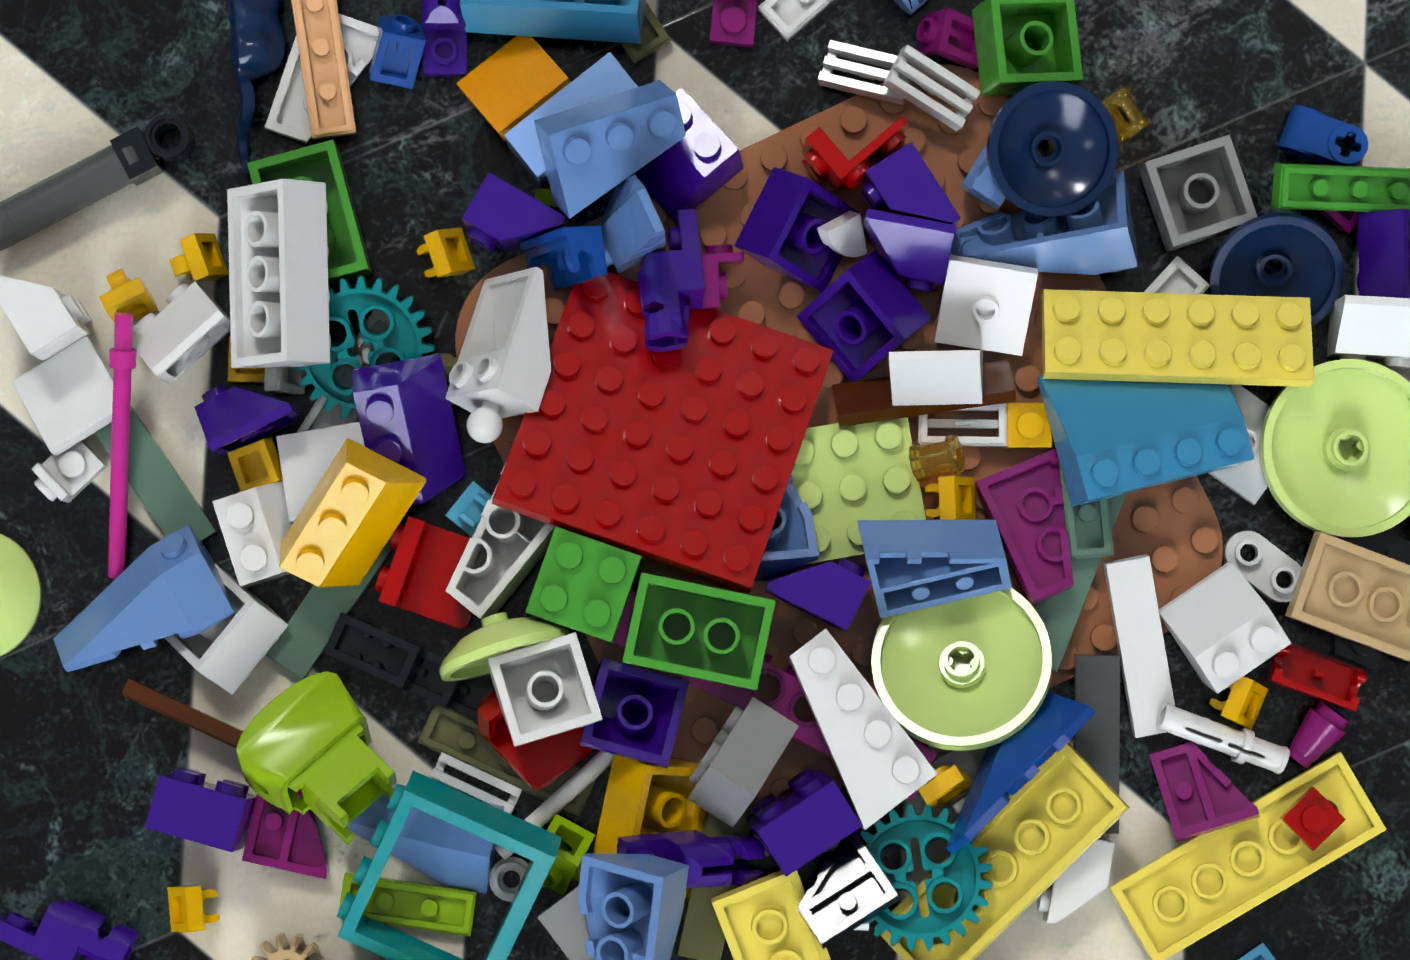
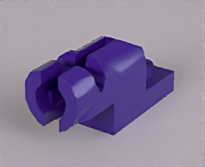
M422 0L421 26L426 40L423 49V76L465 77L468 74V33L465 32L466 23L462 17L460 0Z
M696 209L678 210L675 227H668L669 251L646 254L638 274L641 312L645 318V345L649 351L666 352L686 346L689 338L690 310L701 309L705 285Z
M697 830L618 837L617 854H650L689 865L686 889L730 886L731 884L743 885L760 879L764 875V872L761 870H751L746 861L742 859L734 860V854L746 860L765 858V848L761 841L755 837L741 838L736 835L708 837Z
M72 900L50 903L37 930L32 928L34 921L21 914L10 911L8 916L0 915V940L41 960H79L81 955L85 956L84 960H128L138 940L139 932L119 924L106 936L105 925L108 923L107 916Z

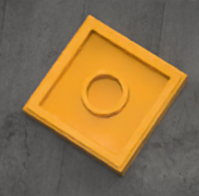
M516 36L456 84L505 142L504 134L571 83V81L533 37Z

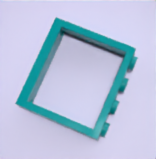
M413 771L406 787L397 784L386 808L394 811L390 822L380 820L370 842V845L377 847L373 859L364 856L353 881L361 885L356 896L347 892L336 916L344 920L337 937L389 960H464L363 915L409 812L414 807L531 860L484 960H507L553 865L562 837Z

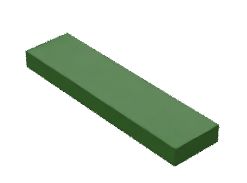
M1274 163L1271 208L1376 212L1394 209L1410 210V168Z

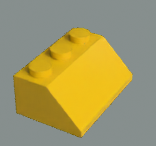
M347 438L281 541L279 568L317 587L360 585L425 485L426 478Z
M614 754L593 853L617 854L618 837L687 830L701 832L706 810L687 799L696 785L689 778L698 764L670 758L668 768H663Z

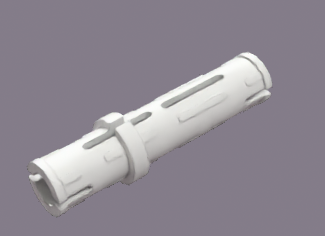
M1167 702L1161 707L1156 719L1155 726L1157 730H1163L1196 744L1230 755L1231 760L1239 764H1243L1246 761L1279 775L1284 771L1289 760L1290 750L1288 747H1282L1255 737V733L1252 730L1243 728L1239 731L1206 717H1201L1172 706Z

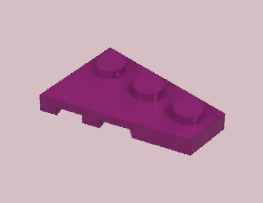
M1056 448L981 479L975 484V488L990 520H996L1002 545L1031 605L1067 591L1074 585Z

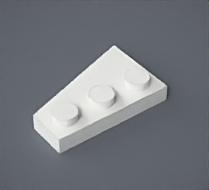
M339 14L348 80L351 87L372 60L379 31L376 26ZM296 36L264 128L265 130L307 144L312 136Z

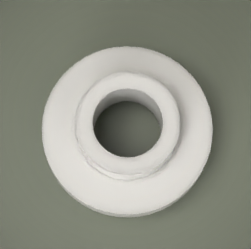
M509 857L507 860L503 858L493 866L489 879L493 893L504 901L512 902L519 885L508 887L504 883V875L507 871H516L520 875L521 883L529 864L518 857Z

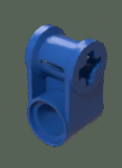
M1292 105L1277 147L1287 154L1306 160L1332 165L1355 166L1368 150V139L1363 130L1355 125L1331 118L1312 108ZM1344 138L1350 139V147L1356 150L1352 151L1347 157L1340 155L1341 147L1335 144L1340 143Z

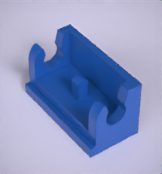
M601 225L562 227L520 243V251H525L527 269L533 267L540 268L541 264L547 265L551 272L550 280L554 290L566 289L573 285L608 275Z

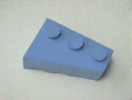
M660 80L534 120L554 204L569 219L686 137L677 94Z
M857 520L880 619L1012 588L1007 560L996 520Z

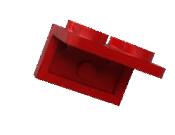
M904 116L900 117L849 161L824 131L818 127L805 138L802 150L805 159L802 161V164L816 181L820 182L824 178L836 193L844 186L851 191L863 181L866 170L873 167L871 165L873 161L878 157L884 160L904 146L903 142L907 139L905 131L909 122Z
M408 516L406 524L399 523L393 533L390 548L395 549L396 552L391 566L383 565L375 585V590L381 592L378 601L459 629L466 628L471 621L473 613L445 590L470 538Z
M495 690L481 701L477 709L478 732L534 791L543 790L594 750L593 748L580 745L582 727L514 747Z

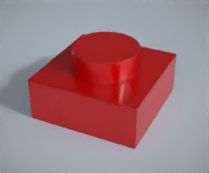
M1310 787L1280 817L1312 851L1346 820L1315 787Z

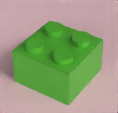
M984 0L972 9L981 96L1014 95L1027 86L1045 81L1067 82L1075 85L1083 81L1074 0Z
M555 526L525 613L614 643L643 557Z

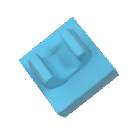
M472 481L445 516L473 537L482 518L481 514L485 505L492 496Z

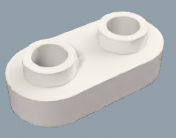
M1242 531L1232 535L1225 543L1223 549L1225 564L1231 561L1249 584L1268 599L1280 603L1289 602L1302 567L1256 532ZM1246 544L1251 545L1255 550V557L1250 562L1242 559L1240 555L1241 548ZM1281 571L1288 573L1291 578L1290 585L1285 589L1279 587L1276 583V576Z

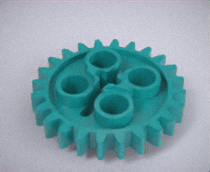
M364 275L359 276L355 288H351L345 277L340 279V291L337 293L328 285L330 293L329 321H338L344 325L347 334L346 339L340 344L331 343L330 363L291 367L292 370L305 369L306 375L298 384L300 387L309 384L314 385L315 390L310 396L311 401L318 399L322 395L327 398L324 411H330L337 403L341 405V417L346 419L351 409H356L353 386H343L335 378V369L341 364H349L356 369L364 367L361 354L352 353L351 348L357 342V338L348 315L349 310H355L357 313L363 342L372 343L374 346L369 351L367 357L370 366L378 365V357L385 352L396 354L402 361L422 357L423 354L435 350V345L423 342L422 340L423 337L433 331L432 327H419L417 323L425 315V310H418L412 313L408 308L415 297L411 295L400 301L397 298L400 285L396 284L387 293L383 291V278L379 277L374 283L373 288L367 287ZM373 309L383 310L390 319L389 328L383 332L372 331L366 324V314Z
M907 804L906 817L902 818L892 809L889 811L890 823L885 825L881 820H878L874 823L877 830L875 835L861 831L860 836L867 844L866 848L895 891L909 893L913 898V906L908 913L903 915H896L886 908L863 923V925L876 920L878 924L875 928L874 936L878 938L887 930L890 931V945L893 947L899 942L901 937L907 938L909 951L914 950L918 939L924 940L928 951H932L933 938L940 937L946 946H950V931L954 930L962 937L966 936V931L962 924L965 919L975 924L979 923L978 916L973 912L974 906L988 907L989 903L979 896V891L991 890L993 884L982 880L981 875L992 871L993 868L992 864L979 863L978 860L988 852L986 846L973 848L972 843L976 840L977 834L969 843L953 855L951 854L946 862L941 864L933 863L926 856L928 845L936 840H943L948 843L957 820L953 824L948 823L949 810L947 808L943 809L938 818L932 817L931 806L927 804L923 809L922 815H916L913 806ZM914 837L919 840L923 870L925 873H932L933 875L932 878L925 881L929 915L927 917L920 915L915 882H907V876L914 874L910 840ZM892 846L902 848L907 854L905 864L897 870H890L881 862L883 852ZM950 885L956 889L958 900L953 907L942 909L934 904L932 894L938 886Z

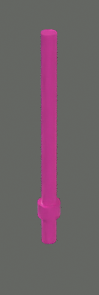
M115 313L114 348L109 349V367L113 368L108 578L116 579L126 569L132 369L136 368L137 350L132 348V313Z

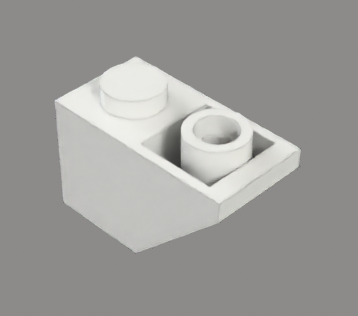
M1098 839L1038 897L1037 911L1044 912L1043 920L1045 922L1057 924L1108 887L1115 842Z

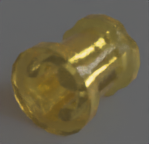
M1130 86L1118 90L1101 101L1115 124L1118 144L1130 139L1152 124L1149 117H1143L1130 96L1133 92ZM1119 106L1122 107L1128 119L1130 120L1128 124L1119 112Z
M954 434L946 436L943 442L926 446L914 443L909 447L911 469L919 483L927 482L929 476L950 471L957 475L965 471V459L961 443Z

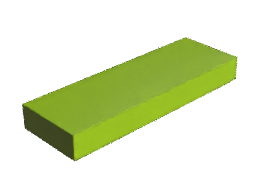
M344 873L339 909L347 892L356 896L361 885L353 881L354 873ZM379 877L363 915L385 925L470 937L478 892Z

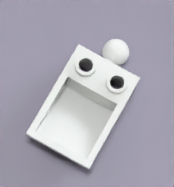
M538 267L484 280L458 361L449 374L450 385L445 399L471 413L467 419V431L472 439L480 443H490L499 437L503 428L502 418L523 415L525 412H538L549 380L551 361L543 270Z

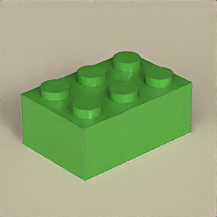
M334 140L247 163L252 184L278 179L326 183L329 286L339 284L340 279L343 277L350 281L359 278L360 275L365 277L373 274L340 150Z
M641 572L622 662L757 691L776 600Z

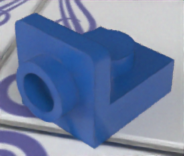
M394 14L391 18L379 16L377 23L379 35L368 72L369 79L413 89L426 42L422 26L417 24V21L405 15Z

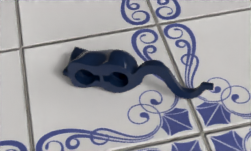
M228 0L231 29V61L241 101L237 127V149L243 175L250 174L247 163L250 162L248 159L249 132L255 107V93L252 82L274 72L280 66L285 55V35L278 16L281 0Z

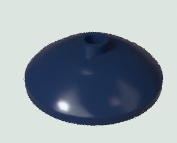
M1040 82L1027 86L1015 93L1002 105L996 114L987 140L988 166L998 189L1017 207L1041 216L1069 215L1091 204L1109 184L1118 159L1117 131L1108 110L1088 90L1067 82ZM1042 140H1046L1049 144V151L1044 156H1041L1037 149L1038 144Z
M1292 213L1261 215L1234 229L1217 249L1210 268L1211 294L1310 298L1311 326L1313 327L1330 312L1334 302L1339 298L1344 282L1343 258L1331 234L1312 219ZM1271 259L1279 260L1278 264L1273 268L1264 267L1266 262Z

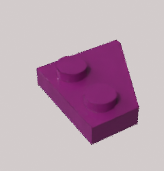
M1193 742L1149 754L1177 842L1260 817L1258 808L1232 784V781L1220 769H1217L1208 760L1207 756Z
M300 789V790H299L298 792H296V793H297L302 799H304V798H303L302 791H301V789ZM256 794L242 861L327 879L329 869L315 813L312 810H308L303 815L294 809L290 814H287L282 808L274 806Z

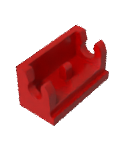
M1291 642L1290 645L1272 656L1264 680L1319 701L1322 700L1327 704L1346 711H1356L1360 702L1357 694L1361 684L1367 680V673L1363 672L1364 669Z

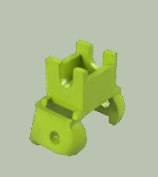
M328 671L310 675L291 685L272 699L252 719L241 734L236 747L245 781L259 796L274 806L282 808L287 814H290L294 809L303 815L308 810H312L347 845L354 840L353 833L347 826L383 794L390 800L395 789L393 784L397 782L395 771L368 747L372 740L366 717L360 712L338 675ZM300 789H301V791H302V794H303V798H304V799H302V798L296 793V792H298Z

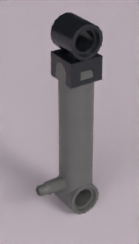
M159 115L150 121L145 134L141 129L135 127L110 140L112 145L1 201L0 251L132 183L138 186L163 173L164 170L158 160L169 164L184 162L192 155L195 149L196 140L193 131L176 115ZM169 129H178L181 133L179 144L172 149L161 148L160 139L162 134Z

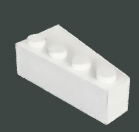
M494 493L491 499H488L473 537L470 538L445 590L479 619L497 614L547 552L555 526L493 505Z
M827 629L821 631L788 657L856 815L862 824V829L866 830L937 775L934 768Z

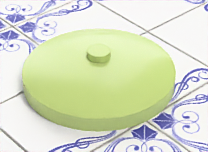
M1340 359L1314 366V382L1311 387L1284 386L1271 402L1262 423L1259 456L1263 476L1271 494L1290 517L1312 531H1320L1340 538H1357L1384 532L1396 526L1410 515V382L1397 372L1375 362L1359 359Z
M1010 588L883 618L873 641L871 667L878 697L907 734L920 742L940 749L969 751L990 747L1010 738L1035 716L1049 689L1052 675V652L1048 632L1039 614L1021 594Z

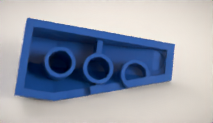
M1047 692L1041 707L1028 724L1010 738L987 747L946 849L953 855L969 843L1009 803L1010 798L1008 795L1013 796L1040 771L1038 767L1045 763L1056 751L1059 752L1096 712L1089 705Z

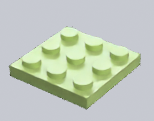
M908 417L839 427L838 423L806 429L791 475L793 477L792 483L802 502L807 503L813 515L819 558L809 564L864 555L857 520H926Z

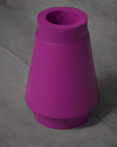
M1320 700L1315 708L1309 707L1289 748L1290 756L1304 767L1309 768L1312 762H1315L1346 734L1344 728L1350 721L1332 706Z

